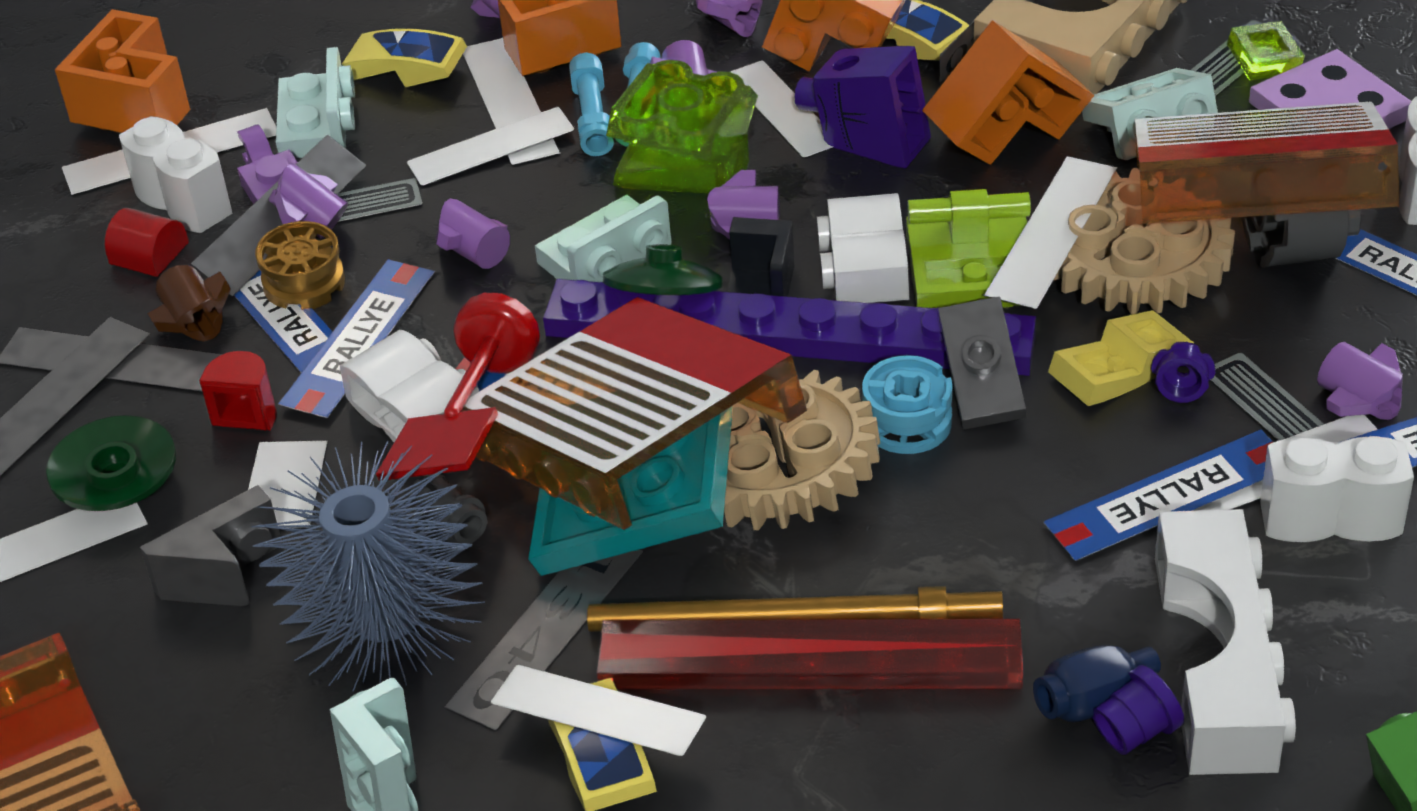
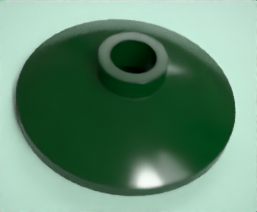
M653 244L646 246V258L627 261L604 271L603 283L618 290L635 293L692 295L721 289L723 287V277L708 267L682 259V247Z
M129 415L106 417L87 423L63 438L54 448L48 459L46 476L54 495L71 507L86 511L119 509L145 499L165 483L175 466L176 449L170 433L153 420Z

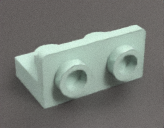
M338 47L327 48L326 73H300L292 77L279 78L276 127L278 153L290 150L295 158H303L327 134L346 149V131L355 130L354 111L351 98H355V86L351 65H341Z
M1174 68L1094 94L1095 96L1082 111L1084 121L1106 126L1107 131L1112 132L1116 156L1123 160L1139 156L1135 119L1218 113L1211 74L1181 68ZM1213 115V116H1199V117H1186V118L1158 119V120H1151V121H1148V122H1162V121H1176V120H1189V119L1217 118V117H1219V116H1218V115ZM1219 119L1147 124V126L1219 121ZM1206 123V124H1192V125H1179V126L1151 127V128H1148V129H1162V128H1175V127L1217 125V124H1220V123ZM1220 126L1148 131V133L1219 128ZM1216 130L1194 131V132H1180V133H1166V134H1153V135H1149V137H1150V136L1191 134V133H1205V132H1213V131H1216ZM1201 135L1149 138V140L1198 137ZM1185 139V140H1171V141H1157V142H1150V143H1153V144L1177 143V142H1183V141H1186V140H1189V139Z
M625 195L536 244L537 263L556 279L603 282L604 271L627 261L646 258V246L653 244L671 245L668 202L657 195L639 204L630 196Z
M389 678L368 690L356 693L345 702L330 709L346 802L351 811H418L417 801L408 785L414 782L417 776L404 690L395 678Z

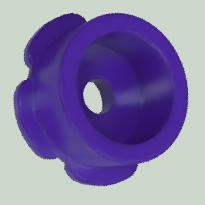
M1176 342L1171 346V349H1162L1155 355L1151 370L1156 374L1155 384L1164 397L1174 402L1187 403L1198 399L1208 389L1209 379L1215 376V363L1209 354H1202L1196 344ZM1186 366L1189 368V372L1180 373L1177 368Z

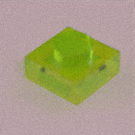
M1282 21L1231 28L1227 46L1249 80L1274 77L1303 63L1305 55Z

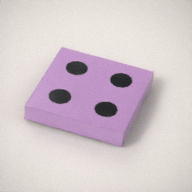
M1338 49L1251 86L1249 103L1258 110L1372 102L1388 129L1406 121L1408 107L1411 103V100ZM1349 105V106H1335V107L1308 108V109H1295V110L1267 111V112H1262V113H1263V114H1271V113H1285V112H1299V111H1312V110L1353 108V107H1362V106ZM1350 109V110H1336V111H1322V112H1309V113L1268 115L1267 117L1305 115V114H1319V113H1333V112H1346V111H1360V110H1364V109ZM1366 112L1275 118L1271 120L1366 114ZM1365 115V116L1337 117V118H1324V119L1282 121V122H1275V123L1280 124V123H1293V122H1307V121L1335 120V119H1348V118H1362V117H1368V116ZM1370 119L1346 120V121H1332V122H1318V123H1304V124H1291V125H1279V126H1281V127H1288V126H1302V125L1344 123V122L1370 121ZM1369 122V123H1355V124H1341V125H1328V126H1314V127H1300V128H1286L1285 130L1312 129V128L1339 127V126H1353V125H1367V124H1372V122ZM1373 126L1351 127V128H1338V129H1324V130H1310V131H1296V132H1289V133H1290V134H1303V133H1317V132L1359 130V129L1372 128Z

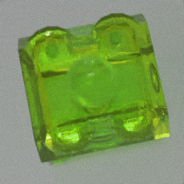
M664 60L655 64L647 63L611 108L606 136L629 143L616 169L613 185L624 189L709 193L715 187L722 186L740 170H747L749 163L747 130L758 95L750 86L744 85V81L739 75L732 72L719 71L703 76L694 74L692 68L687 63L679 60Z

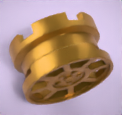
M311 221L290 222L270 230L258 242L255 255L258 267L261 270L263 291L266 298L274 305L286 309L288 304H300L301 309H315L332 301L330 295L335 290L342 291L345 284V275L342 261L339 258L338 239L335 233L327 226ZM319 234L321 236H324L326 239L320 241L316 240L315 238L316 235ZM264 253L268 254L266 259L263 260Z

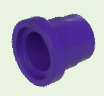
M1139 665L1128 674L1131 680L1112 693L1110 698L1093 709V720L1099 732L1122 755H1126L1140 744H1145L1161 731L1165 734L1173 733L1184 725L1185 722L1182 708L1171 689L1153 670L1144 665Z

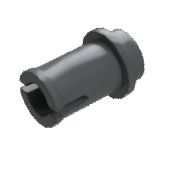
M442 474L429 482L437 490L453 486ZM424 475L425 479L428 478V477H430V476H432V475ZM417 479L414 484L420 482V480ZM420 483V484H418V485L412 487L411 490H413L414 488L418 487V486L421 485L422 483ZM425 486L416 496L432 491ZM453 488L431 506L462 504L460 508L440 522L468 525L448 538L447 542L473 543L484 533L487 526L484 504L476 496L463 495L456 488ZM438 492L413 499L411 503L423 499L425 497L431 496L433 494H436ZM428 498V499H426V500H424V501H421V502H419V503H416V504H414V506H417V505H419V504H421V503H423V502H425V501H427V500H429V499H431V498ZM442 507L428 508L427 510H432V509H437V508H442ZM441 510L432 511V512H427V513H425V514L428 515V514L435 513V512H438V511H441Z

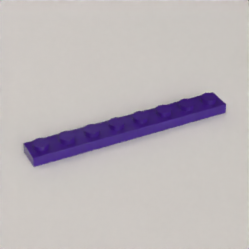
M557 279L543 317L545 336L569 338L638 297L789 353L793 357L879 363L888 358L907 355L924 357L942 366V369H950L939 321L938 308L720 291L692 295H656L618 290L605 285L603 282ZM1004 313L1018 375L1030 376L1036 316Z

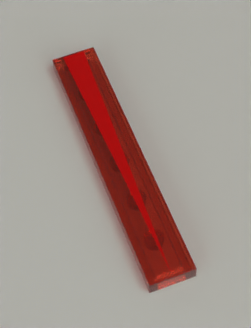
M1020 619L602 620L597 678L598 681L611 678L616 689H1023Z

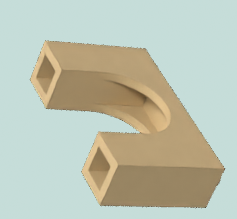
M993 0L974 19V42L993 20L1058 61L1092 94H1097L1105 85L1109 86L1113 83L1119 69L1130 57L1134 58L1140 53L1144 42L1155 30H1161L1172 11L1180 3H1186L1187 0H1100L1109 4V6L1085 12L1055 10L1026 0Z

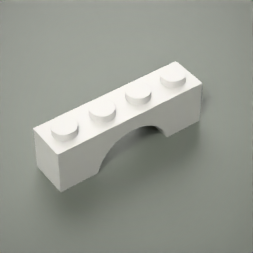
M1243 509L1159 512L1155 563L1163 610L1178 613L1199 622L1217 637L1224 648L1220 654L1210 661L1185 671L1181 704L1185 722L1181 727L1189 775L1278 773L1283 743L1294 742L1296 724L1293 701L1291 698H1280L1278 685L1283 684L1284 679L1282 647L1280 642H1269L1267 631H1271L1273 624L1271 592L1268 588L1259 589L1257 579H1260L1262 575L1259 537H1248Z

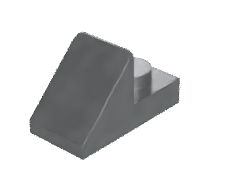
M259 485L140 547L154 592L160 600L246 606L250 604L240 568L276 549L274 547H253L252 545L281 537L279 529L251 527L277 523L274 509L257 508V506L273 507L271 499Z

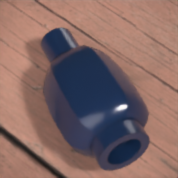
M1100 645L1076 651L1051 662L1046 668L1044 676L1035 679L1033 683L1035 702L1041 713L1051 720L1060 717V719L1068 722H1081L1093 718V709L1129 682L1131 678L1128 673L1134 668L1144 665L1156 674L1159 673L1161 670L1160 658L1157 652L1150 646L1127 653L1121 647L1112 645Z

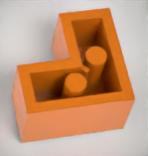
M498 0L504 49L522 76L546 72L555 66L569 63L574 56L580 53L587 52L599 56L603 52L622 47L617 0Z
M780 0L762 48L810 71L832 37L853 48L881 47L896 23L906 0Z
M112 9L55 68L71 123L123 133L133 127L138 121L150 116L160 117L178 125L191 110L178 58L167 55L157 17Z
M992 20L922 111L956 146L992 165L1026 121L1060 140L1095 95L1058 61Z

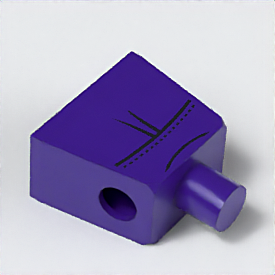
M914 46L841 49L832 55L815 74L814 78L802 77L796 85L794 95L796 107L799 110L819 113L824 141L828 145L834 146L833 148L896 167L907 168L931 139L928 116L922 111L926 104Z

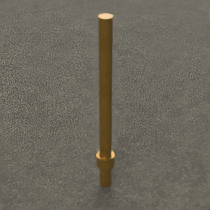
M946 586L918 587V594L588 604L587 608L589 632L919 622V628L923 629L947 628V621L1003 619L1002 591L946 593Z

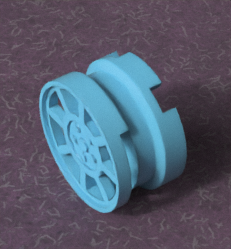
M896 356L877 363L866 373L862 382V400L870 401L873 417L877 418L880 438L878 447L893 453L916 454L937 447L948 437L952 428L951 377L946 378L942 374L941 365L924 357ZM889 433L901 435L900 442L889 440L884 436ZM920 435L924 438V440L919 442H907L908 436Z

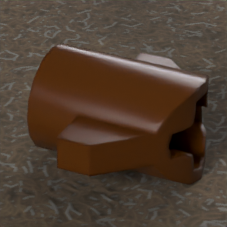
M176 265L161 274L156 283L155 290L157 297L163 305L147 313L158 332L183 333L199 341L214 339L221 330L223 322L222 309L231 290L222 273L219 271L203 280L194 267Z

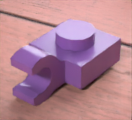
M259 124L237 131L238 137L246 152L242 153L246 165L237 168L241 186L253 204L279 180L287 164L298 163L290 150L274 155L266 135Z

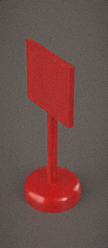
M485 292L471 297L461 307L453 328L455 343L463 356L471 363L446 405L444 414L408 418L376 473L379 481L382 472L384 471L383 480L392 462L394 461L393 468L401 454L403 453L404 455L411 445L412 447L395 467L388 480L402 478L430 455L433 456L426 460L410 477L432 475L446 468L448 469L443 473L469 470L497 418L498 412L496 407L469 411L462 410L484 371L508 374L528 363L533 358L540 341V333L536 319L526 306L517 299L505 294Z

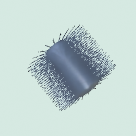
M362 441L357 485L355 483L352 454L353 486L348 487L335 447L346 486L343 489L340 488L325 461L339 491L310 456V459L335 490V493L332 495L318 477H316L329 496L303 473L301 474L311 484L288 470L289 473L322 494V498L325 500L324 503L318 502L309 493L308 495L315 501L304 497L295 490L294 492L300 496L284 489L278 490L270 487V489L304 500L318 507L320 511L257 506V508L284 511L306 518V520L251 526L294 532L252 545L253 547L287 549L259 565L260 567H287L286 570L267 583L266 586L294 587L284 597L275 602L273 606L302 605L299 610L282 621L280 625L312 622L300 634L287 641L286 644L327 632L315 646L294 661L344 636L333 653L309 674L310 676L321 666L324 667L329 659L332 661L339 651L342 653L343 648L349 643L352 644V641L360 635V639L352 654L328 686L331 685L337 676V680L340 678L350 661L346 671L348 673L354 656L360 648L357 658L358 664L362 645L366 639L368 640L367 655L352 691H354L367 661L363 677L364 683L374 642L373 672L375 670L377 642H382L379 684L381 683L383 659L385 661L384 642L389 678H391L387 642L392 641L405 685L407 686L395 644L396 639L400 640L416 672L417 669L401 637L404 639L410 653L412 650L432 675L405 638L406 634L410 635L425 656L427 655L411 633L440 659L441 657L426 643L454 660L423 638L416 630V625H419L434 640L435 638L425 628L430 629L447 641L449 640L439 633L458 642L461 641L455 638L471 642L438 630L420 621L419 617L427 618L428 620H430L429 618L438 619L442 622L443 620L441 619L449 620L453 623L455 622L452 620L462 623H481V621L454 618L430 610L485 603V601L468 602L442 597L483 584L482 582L465 583L450 580L478 565L477 563L449 562L457 554L472 546L470 543L445 542L452 535L468 526L467 524L440 522L460 508L462 504L431 506L439 498L455 488L457 484L416 496L429 482L448 468L399 491L407 479L426 460L433 456L430 455L382 492L391 473L412 445L404 455L403 453L401 454L393 468L394 461L392 462L383 480L384 471L382 472L380 483L376 488L374 487V481L372 486L370 484L388 441L375 467L378 451L376 453L368 485V461L365 485H359ZM422 483V484L419 485L418 487L414 488V489L411 490L410 492L406 493V494L403 495L402 497H400V498H398L397 500H395L394 502H392V501L394 500L395 496H397V495H399V494H401V493H403V492H405V491L411 489L412 487H414V486H416V485ZM438 492V493L433 494V495H431V496H428V497H425V498L420 499V500H418V501H415V502H413V503H410L413 499H416V498H419V497H422V496H425V495H429V494ZM409 494H411L408 498H406V499H404V500H401V499H403L404 497H406V496H408ZM428 498H431V499H429V500H427V501H425V502H423V503H421V504H419V505H417V506H415V507H413V508H407V507H409V506H411V505H414V504L419 503V502H421V501H424V500H426V499H428ZM399 504L392 510L390 509L391 506ZM442 507V508L427 510L428 508ZM413 510H417V511H415L414 513L407 514V513H409V512H411V511H413ZM441 510L435 513L421 516L423 513ZM441 513V514H439V515L433 516V517L428 518V519H426V520H419V519H422V518H425V517H428V516H432V515ZM301 522H314V523L318 524V525H282V526H271V525H281V524H291V523H301ZM286 527H310V528H307V529H296V528H286ZM322 527L323 531L313 530ZM446 530V531H443V532H440V533H436V534H433V535L426 536L428 533H433V532H438V531ZM296 534H302V535H303V536H299V537H294V538H289V539H285V540L275 541V540L282 539V538L289 537V536L296 535ZM443 534V535L438 536V537H436V538L430 539V537ZM309 537L308 539H306V540H304V541L280 543V542H285V541H290V540H295V539H300V538ZM313 542L308 545H301L303 543ZM289 550H293V551H291V552H289V553H286V554H284V555H281V554H283V553H285V552H287V551H289ZM450 550V551H447V552H443V553H440V554H436V555L430 556L432 553H437V552H442V551ZM297 551H300V552H301V553H298V554H295V555H291V556H288V557L279 559V558H281V557H284V556H286V555L292 554V553L297 552ZM304 554V555H303L302 557H300V558H295V559H291V560L282 561V560H285V559H289V558H292V557H295V556H299V555ZM443 554H447V555H444V556L439 557V558H437V559L434 558V557H437V556H440V555H443ZM311 557H316V558H314V559H312V560L306 561V560H308V559L311 558ZM309 571V572H307V573H303V574H300V575H297V576L288 578V577L293 576V575H295V574H298V573H300V572ZM444 571H449V572L442 573V574H439V575H436V576H432V575L435 574V573L444 572ZM452 573V574L447 575V576H445V577L438 578V577H440V576H443V575ZM306 575L304 578L291 580V579H294V578H297V577H301V576ZM324 576L318 580H314L317 577ZM454 587L434 592H428L431 589ZM316 590V591H314V592H311V593H308V594H305V595H302V596H298V595H301V594L306 593V592H308V591ZM449 590H454V591L447 592V593H444V594H441V595H436V593L445 592V591H449ZM313 594L312 597L302 598ZM420 604H452V605H441V606L424 607V606H422V605H420ZM320 608H324V609L321 610V611L308 614V613L313 612V611H315V610H318V609H320ZM320 613L318 616L308 617ZM333 619H337L335 622H332V623H330V624H328V625H325V626H323V627H321V628H318V629H316V630H313V629H315V628H317V627H319V626H321V625H323V624H325V623H327V622H329V621H331V620H333ZM332 625V627L329 628V629H326V630H323V631L314 633V632H316V631H319V630H321V629H324V628L329 627V626ZM350 626V628L348 629L347 632H345V633H343V634L337 636L336 638H334V639L328 641L329 639H331L332 637H334L335 635H337L338 633L342 632L343 630H345L346 628H348V627Z

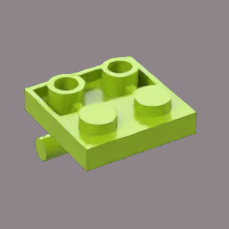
M986 189L950 191L947 198L908 200L906 237L916 307L942 308L992 298L984 295L1027 224L1026 216H1030L1029 192L988 195ZM1001 300L1002 307L1004 308L1021 306L1020 304Z

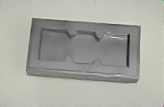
M1000 296L938 308L939 321L963 430L1026 418L1025 402Z

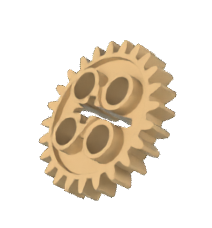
M1138 168L1131 170L1129 178H1121L1115 171L1096 205H1084L1070 213L1068 218L1069 229L1078 238L1054 280L1062 279L1061 292L1064 294L1081 289V303L1085 305L1097 297L1105 299V311L1109 312L1115 308L1118 302L1127 303L1131 314H1137L1140 304L1149 303L1156 313H1162L1163 301L1170 300L1180 308H1184L1187 303V293L1204 299L1207 295V286H1220L1223 272H1229L1235 230L1230 229L1231 215L1220 213L1221 201L1219 199L1205 201L1206 188L1203 186L1190 191L1185 190L1186 178L1180 177L1169 184L1163 182V171L1159 170L1150 179L1142 178ZM1091 213L1083 229L1075 223L1079 216Z
M788 368L781 379H773L767 370L760 374L759 382L752 384L748 382L734 391L724 506L727 527L732 528L744 517H750L753 530H759L767 518H776L780 528L784 529L789 524L790 515L799 513L807 522L814 521V507L821 505L835 512L838 510L837 494L849 497H856L858 495L856 480H871L873 477L871 464L877 463L880 460L878 450L880 438L877 418L873 417L870 401H861L857 387L843 391L842 381L838 376L821 384L818 370H813L803 380L796 379L794 368ZM759 417L766 421L771 431L772 440L765 430L762 431ZM776 453L780 461L787 463L790 478L785 477L780 469Z

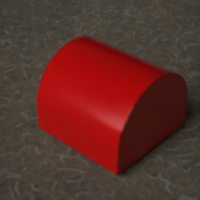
M123 208L113 216L105 235V251L109 264L158 277L189 243L185 227L181 222L131 208Z
M248 351L228 352L213 359L206 366L199 380L212 426L271 431L277 417V410L263 359L257 354Z

